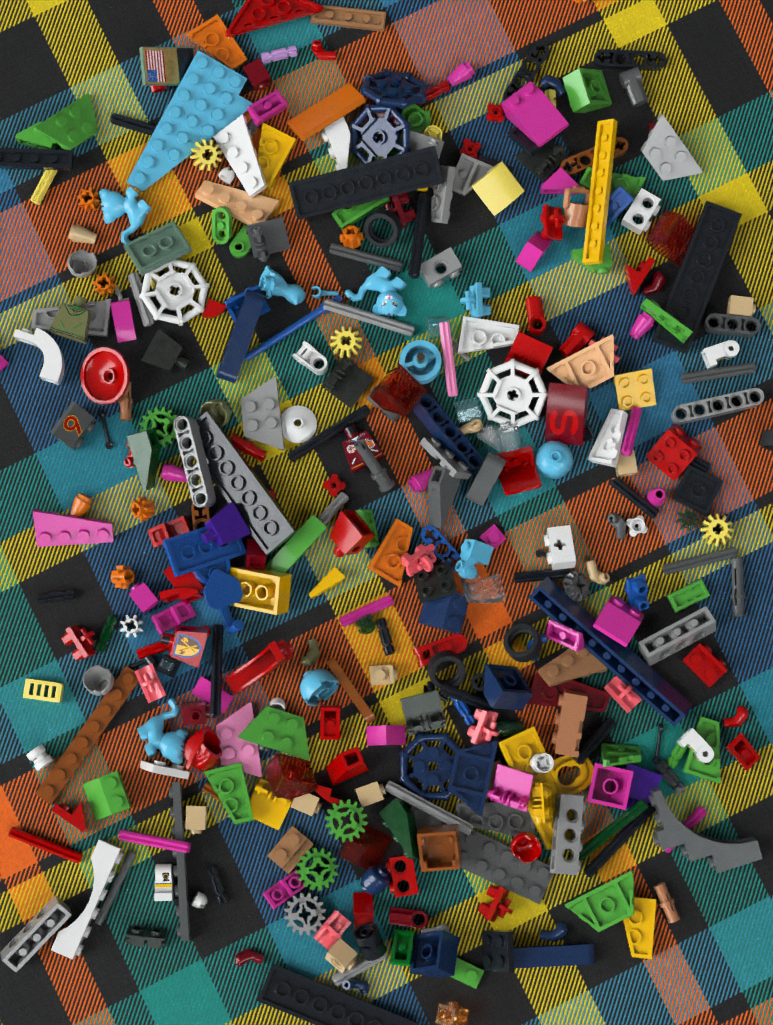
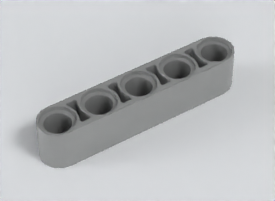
M751 388L678 405L671 413V420L674 424L682 425L752 409L762 403L764 393L759 388ZM750 394H756L758 402H753L750 399ZM737 398L740 401V406H734L731 399ZM714 402L721 404L722 409L720 411L714 409ZM697 406L701 407L703 414H696L694 408ZM676 411H682L685 414V418L679 419L676 416Z
M179 416L174 421V429L192 502L197 507H212L215 504L216 496L197 421L193 417ZM185 421H187L186 429L184 428ZM190 439L192 440L191 447L188 445ZM194 458L197 460L195 466L193 465ZM199 476L201 477V483H200V484H198V477H199ZM203 495L206 496V500L204 503L202 501Z

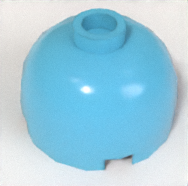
M560 441L544 443L535 455L537 471L546 478L559 479L564 477L570 471L573 464V455L570 448Z
M315 669L308 670L303 675L304 678L300 684L302 698L308 706L313 707L319 705L318 701L322 698L324 702L328 700L338 689L336 683H339V681L330 671Z

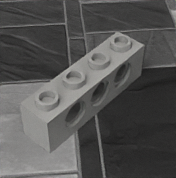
M705 606L639 641V652L646 663L651 666L715 632L716 620Z
M556 794L550 873L578 876V872L581 869L579 852L582 851L583 842L580 840L581 832L584 830L582 812L586 808L584 796ZM570 809L574 813L572 820H569L566 815ZM568 829L572 832L570 840H567L565 837V832ZM566 849H568L571 853L570 858L568 860H566L563 856V853Z
M55 895L0 952L2 961L13 971L17 972L72 915L70 907Z

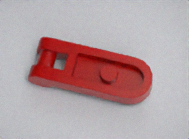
M453 634L413 649V653L419 661L417 662L418 667L428 665L430 659L438 652L452 651L456 654L463 652L467 647V640L461 634ZM429 650L431 657L426 659L424 652Z

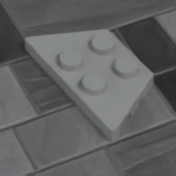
M661 113L658 116L656 125L648 135V140L644 142L641 152L662 181L702 173L703 171Z
M273 377L240 399L244 437L278 448L279 450H285L277 378Z

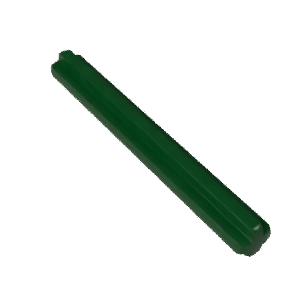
M640 799L585 843L582 851L579 852V860H584L648 809L647 803Z

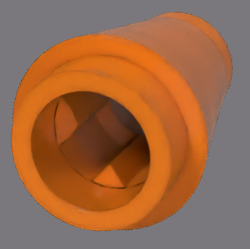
M79 493L74 498L70 515L82 518L92 506L91 502L93 499Z

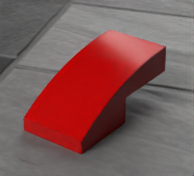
M181 516L168 523H162L148 529L147 532L153 547L156 548L163 545V540L190 532L191 528L186 516Z
M174 588L159 592L160 599L165 603L180 599L188 604L204 598L203 593L192 588Z
M313 783L312 788L321 797L332 804L340 805V799L330 797L331 788Z

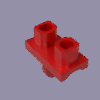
M545 204L542 206L543 213L540 215V221L543 223L541 238L548 241L552 239L560 241L563 239L562 224L566 221L565 216L562 215L560 207H551Z
M78 624L65 629L66 633L61 639L67 646L72 643L75 644L77 649L71 653L76 661L96 654L92 647L95 642L91 638L95 635L94 630L87 632L85 627L80 629Z
M490 885L486 895L494 899L491 905L482 902L478 911L485 916V919L491 922H495L497 916L504 918L506 912L512 914L513 910L509 908L511 900L507 899L510 891L501 886Z

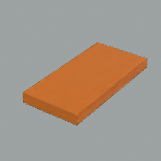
M348 83L287 121V124L302 141H305L365 103L366 100L358 90Z

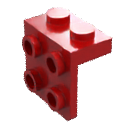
M672 424L646 457L672 480H675L696 457L702 447L695 438H690L685 434V430L682 427Z
M531 446L495 454L506 460L499 475L505 495L529 491L542 486L535 467Z

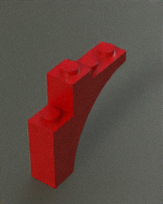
M283 639L278 643L273 641L252 660L226 676L225 680L233 693L237 695L274 672L280 665L294 657L292 652L295 650L289 641L286 643Z

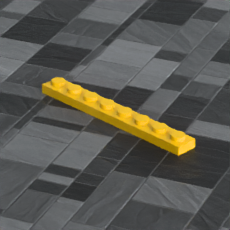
M615 119L597 122L582 263L585 265L603 263L618 122Z

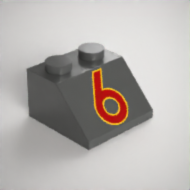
M72 401L50 433L57 440L75 451L76 448L79 449L85 441L83 438L86 434H90L94 430L97 420Z

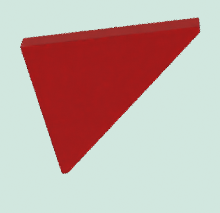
M246 0L225 34L226 37H232L322 12L323 6L310 0Z

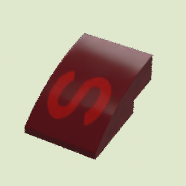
M549 383L545 441H560L564 444L583 446L590 388Z

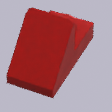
M648 257L647 261L642 260L637 270L628 265L625 266L624 271L631 295L634 296L652 268L655 262L653 258Z
M321 705L320 740H340V706Z
M742 733L725 748L746 771L760 759V756Z
M80 802L73 813H71L72 808L64 803L54 805L51 811L80 831L86 832L88 830L84 802Z
M367 892L353 893L354 931L362 924L374 923L373 895Z

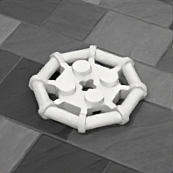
M175 259L145 274L139 298L143 300L153 315L154 320H162L183 326V323L204 312L207 291L210 286L199 272L195 262L191 263ZM173 266L187 270L185 273H179L173 270ZM168 267L169 272L160 277L156 275L157 272ZM190 272L195 277L198 285H194L188 276ZM153 278L157 281L155 291L149 292ZM172 286H173L174 288H177V287H178V288H179L178 295L171 294V293H170V291H171V288H170V287H172ZM194 290H200L197 303L193 301ZM155 296L157 298V300L161 304L159 310L156 308L150 297ZM189 304L194 307L187 313L181 314V309ZM165 308L168 310H174L176 311L177 316L162 313V311Z
M511 359L491 369L488 368L480 391L477 392V397L480 398L488 416L487 419L511 428V430H515V428L534 420L538 421L548 397V392L539 374L540 370L515 361V359ZM511 369V375L501 379L497 376V374ZM515 369L530 375L525 379L515 375ZM532 378L534 379L539 392L532 391V388L529 384V381ZM492 379L497 382L494 392H487ZM516 390L518 398L510 399L508 391ZM488 397H493L496 402L497 408L494 411ZM532 397H539L534 410L529 407ZM526 410L529 415L515 420V415L519 412ZM503 411L510 414L511 420L497 415V413Z

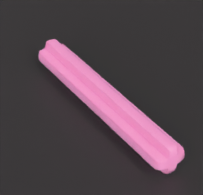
M445 321L439 323L447 393L449 397L458 396L450 323Z

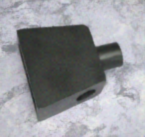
M160 329L156 332L141 359L144 365L171 374L175 367L185 371L190 364L188 359L182 357L184 348Z

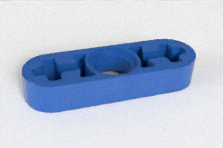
M426 526L423 528L421 538L426 545L434 543L431 538H425V531L427 530L429 532L434 531L433 537L436 540L438 537L441 538L435 544L434 554L442 563L450 562V565L452 564L449 558L447 561L443 559L451 551L454 553L451 555L454 560H461L460 554L435 527ZM439 544L447 545L448 552L446 554L438 553L437 546ZM455 566L451 567L452 572H458L455 570Z

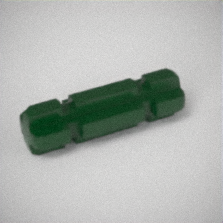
M108 615L107 624H104L99 636L100 640L96 642V650L105 651L106 643L109 642L115 629L113 627L118 622L116 616Z

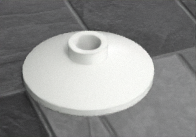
M297 405L289 407L282 413L283 437L293 443H303L313 437L317 429V420L310 409ZM300 420L301 425L295 426L294 422Z

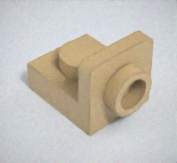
M393 664L369 666L371 686L394 684V680H398L397 668H393Z

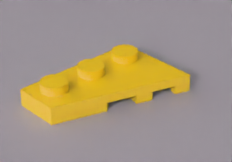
M263 123L257 159L267 184L266 188L271 189L295 145L296 139Z
M634 897V915L623 920L632 957L652 959L657 899Z

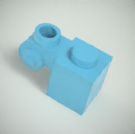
M465 539L461 546V560L455 566L458 575L466 579L475 578L477 568L474 565H488L493 546L477 540Z

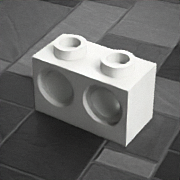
M641 188L622 219L621 225L638 235L642 231L646 232L652 223L649 219L652 215L656 216L661 208L659 206L661 199ZM647 201L652 207L645 208L642 203ZM639 217L642 220V223L636 224L633 221V218Z

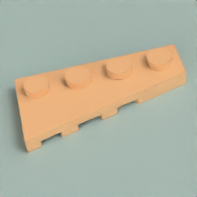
M206 180L195 193V198L214 208L219 206L228 207L232 212L233 218L247 225L269 220L279 205V200L258 194L252 198L248 195L247 191Z

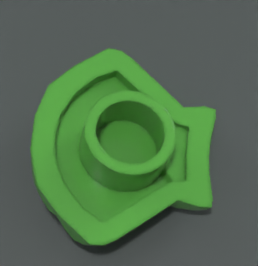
M414 104L406 107L401 113L408 122H411V131L421 133L428 126H431L430 110L424 111Z

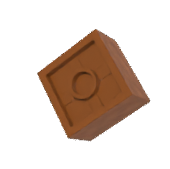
M458 824L419 827L417 841L421 872L461 869L463 861Z

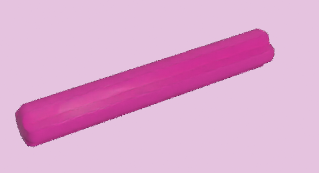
M120 830L118 837L121 841L189 853L191 848L190 842L128 830Z

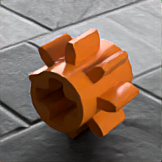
M92 187L86 191L82 189L81 195L77 196L81 200L78 205L81 208L84 207L87 212L90 209L96 211L98 204H101V201L98 200V197H100L99 193H94Z
M347 226L345 229H342L343 234L340 235V242H343L344 247L355 249L361 246V240H364L363 232H360L359 227Z
M106 272L104 276L97 274V281L92 282L94 286H97L94 290L95 293L101 292L102 297H105V294L108 293L113 295L112 289L117 288L116 284L112 283L115 278L113 276L108 278ZM107 282L108 285H105V288H102L101 285H104V283Z
M146 496L138 497V500L133 501L131 512L135 518H140V521H146L149 517H153L155 505L151 499L147 500Z
M117 565V570L111 571V581L115 584V588L127 589L129 584L134 581V573L130 570V566Z

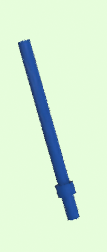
M340 295L331 299L337 302L343 301ZM324 302L319 304L320 307L246 353L245 359L247 362L321 314L330 312L323 308Z

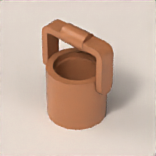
M573 186V188L567 187L565 189L563 215L566 221L562 225L586 228L589 189L583 186ZM571 192L576 194L586 193L585 203L570 202Z

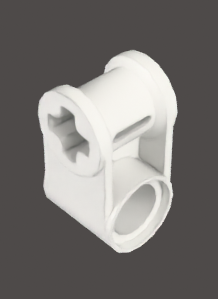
M303 341V346L297 353L292 355L293 358L303 366H306L314 374L324 375L328 370L326 358L308 342ZM318 361L324 363V366L320 369L314 367Z

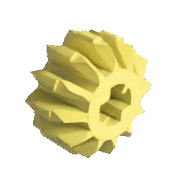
M201 139V144L195 142L197 149L191 148L195 155L190 156V159H197L193 165L197 166L200 164L199 170H203L206 167L207 171L211 170V165L214 168L218 167L215 160L219 162L222 160L217 157V154H222V151H216L219 144L213 145L212 139H209L208 143L206 139ZM205 150L210 153V156H207V160L202 156Z
M342 326L341 333L336 329V336H331V340L334 342L330 343V347L335 348L333 353L337 354L340 352V358H343L344 354H347V358H351V352L356 356L358 354L356 349L362 348L358 344L362 342V338L357 337L359 332L355 331L352 333V327L345 331V327ZM343 340H345V341H348V340H349V344H350V345H347V344H344V345H343Z
M715 514L714 518L709 515L707 517L708 521L704 520L702 522L705 527L701 528L700 531L706 532L702 539L708 537L707 544L709 545L714 540L715 547L719 546V541L722 545H725V539L730 540L732 538L728 534L734 531L733 528H728L732 522L725 523L724 521L727 518L725 515L721 520L719 514ZM718 526V529H721V532L715 534L716 531L713 532V528Z

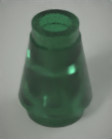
M502 719L496 721L495 729L499 731V735L496 737L501 739L524 730L522 721Z

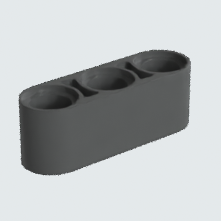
M717 313L708 315L703 323L704 330L709 334L745 338L755 336L761 327L759 320L754 317ZM708 321H716L717 327H711ZM727 323H735L736 329H730ZM746 324H752L755 327V331H749L746 328Z
M489 452L465 498L483 507L506 460Z

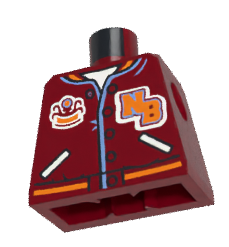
M354 425L344 429L348 439L342 442V446L352 474L367 467L354 447L355 443L359 445L358 440L364 439L377 461L384 458L383 452L367 431L358 434Z

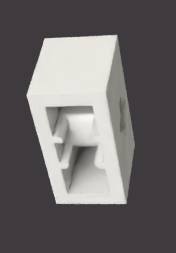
M570 525L547 528V535H544V544L549 547L547 562L552 565V570L575 568L576 556Z

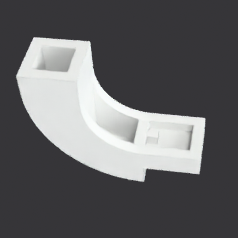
M22 328L21 331L16 329L13 335L16 340L36 346L43 352L44 364L40 378L44 381L61 385L65 363L61 349L54 339L36 328L34 335L28 329Z

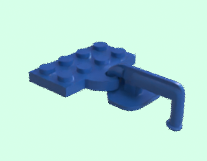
M205 526L163 540L162 542L174 576L178 577L193 572L196 579L206 584L203 594L207 605L211 609H219L226 631L229 634H233L242 630L244 623L241 620L233 621L228 607L238 603L243 597L239 580L229 575L230 559L246 554L242 539L219 547L214 540L205 544L201 538V534L208 530Z

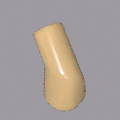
M595 560L586 562L588 574L592 581L602 585L609 582V574L597 570Z

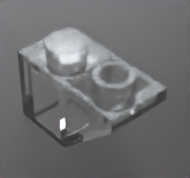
M511 421L503 422L497 427H493V425L483 426L482 430L477 433V437L500 453L518 450L523 445L518 423L511 424Z

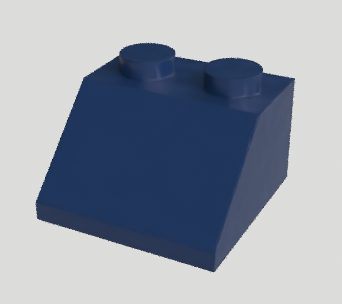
M456 593L424 602L418 623L452 634H460L470 596Z
M486 664L484 696L491 708L522 711L533 693L518 668Z
M445 930L416 934L414 936L409 973L438 978L454 976L459 937Z

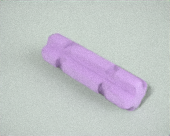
M293 45L288 46V49L284 47L272 50L271 53H261L262 62L266 64L270 63L271 60L274 62L287 59L288 56L295 57L298 55L296 46Z

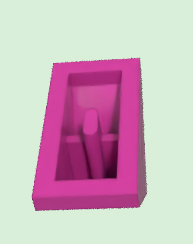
M560 167L542 184L540 194H564L567 187L573 188V186L579 185Z
M537 231L527 241L515 262L531 272L552 244V241L542 239L541 233Z
M405 725L366 726L367 746L406 745Z

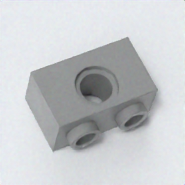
M450 247L422 263L420 275L429 289L432 287L436 289L444 284V280L448 278L454 279L461 274L460 271H462V265ZM438 266H443L446 269V271L444 273H438L436 271V268Z

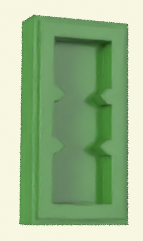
M372 509L357 510L358 515L375 534L364 548L380 546Z
M700 579L668 594L667 598L676 613L709 597L710 594L703 580Z

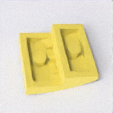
M503 161L487 171L485 176L472 184V188L494 216L524 192L522 186Z

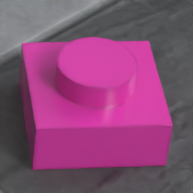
M495 524L479 537L485 544L493 546V550L507 539Z

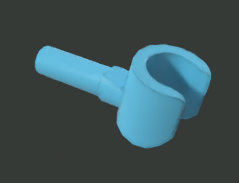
M318 286L311 288L315 291L319 290L317 295H311L315 299H320L326 295H338V291L321 290Z

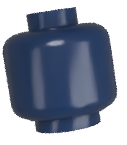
M372 865L361 878L362 888L371 895L382 893L390 884L389 871L384 866Z

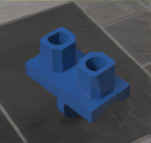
M641 573L636 577L626 578L624 591L627 593L628 605L636 607L640 611L648 609L646 575Z

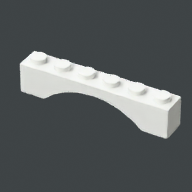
M102 839L98 840L91 856L94 884L90 900L82 914L72 924L58 932L51 951L70 959L80 956L84 947L81 943L84 937L88 938L92 927L89 925L91 920H95L100 909L97 906L100 900L104 901L108 890L105 888L107 883H111L116 872L113 869L122 860L124 854L121 851L123 848Z

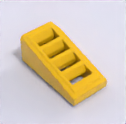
M333 567L309 593V597L311 599L316 598L344 581L346 577L336 567Z

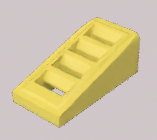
M26 679L23 698L62 703L65 684ZM31 683L34 684L33 695H29ZM38 684L42 685L40 696H37ZM49 686L48 695L44 697L45 687ZM53 686L56 687L55 698H51Z

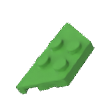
M87 93L37 125L33 130L36 133L41 132L49 137V141L59 144L61 148L73 150L99 132L90 94Z
M265 706L259 715L237 736V738L306 760L310 758L304 718L269 706Z
M629 871L565 904V907L598 932L634 915L633 871Z

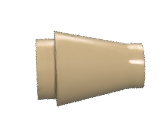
M72 224L68 239H71L72 242L95 244L97 234L79 224Z

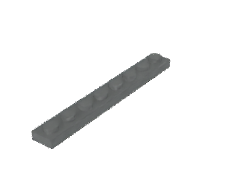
M172 782V786H169V797L173 798V806H170L171 818H174L175 826H171L172 838L175 837V840L185 841L182 782ZM172 851L173 857L177 859V865H174V877H178V885H175V897H179V905H176V916L180 917V925H177V935L181 937V941L191 940L186 853Z

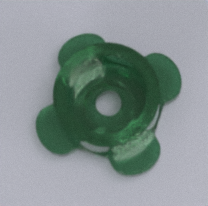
M371 614L356 621L355 625L359 627V633L370 634L374 631L376 623L372 620L373 616Z

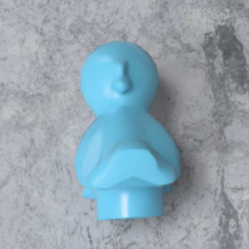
M267 265L260 277L259 288L262 291H266L267 299H270L272 295L282 296L294 305L304 301L305 291L300 285L287 284L279 273L271 270L270 266Z

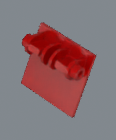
M519 331L505 362L515 359V361L535 369L538 368L541 375L553 347ZM515 369V371H517V372H519V373H522V374H524V375H526V376H529V375H530V374H527V373H525V372H522V371H520V370Z

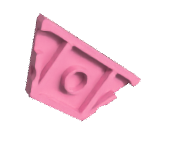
M251 702L216 725V732L222 749L220 761L221 765L224 766L242 763L245 773L262 777L258 744L237 738L238 734L254 719Z

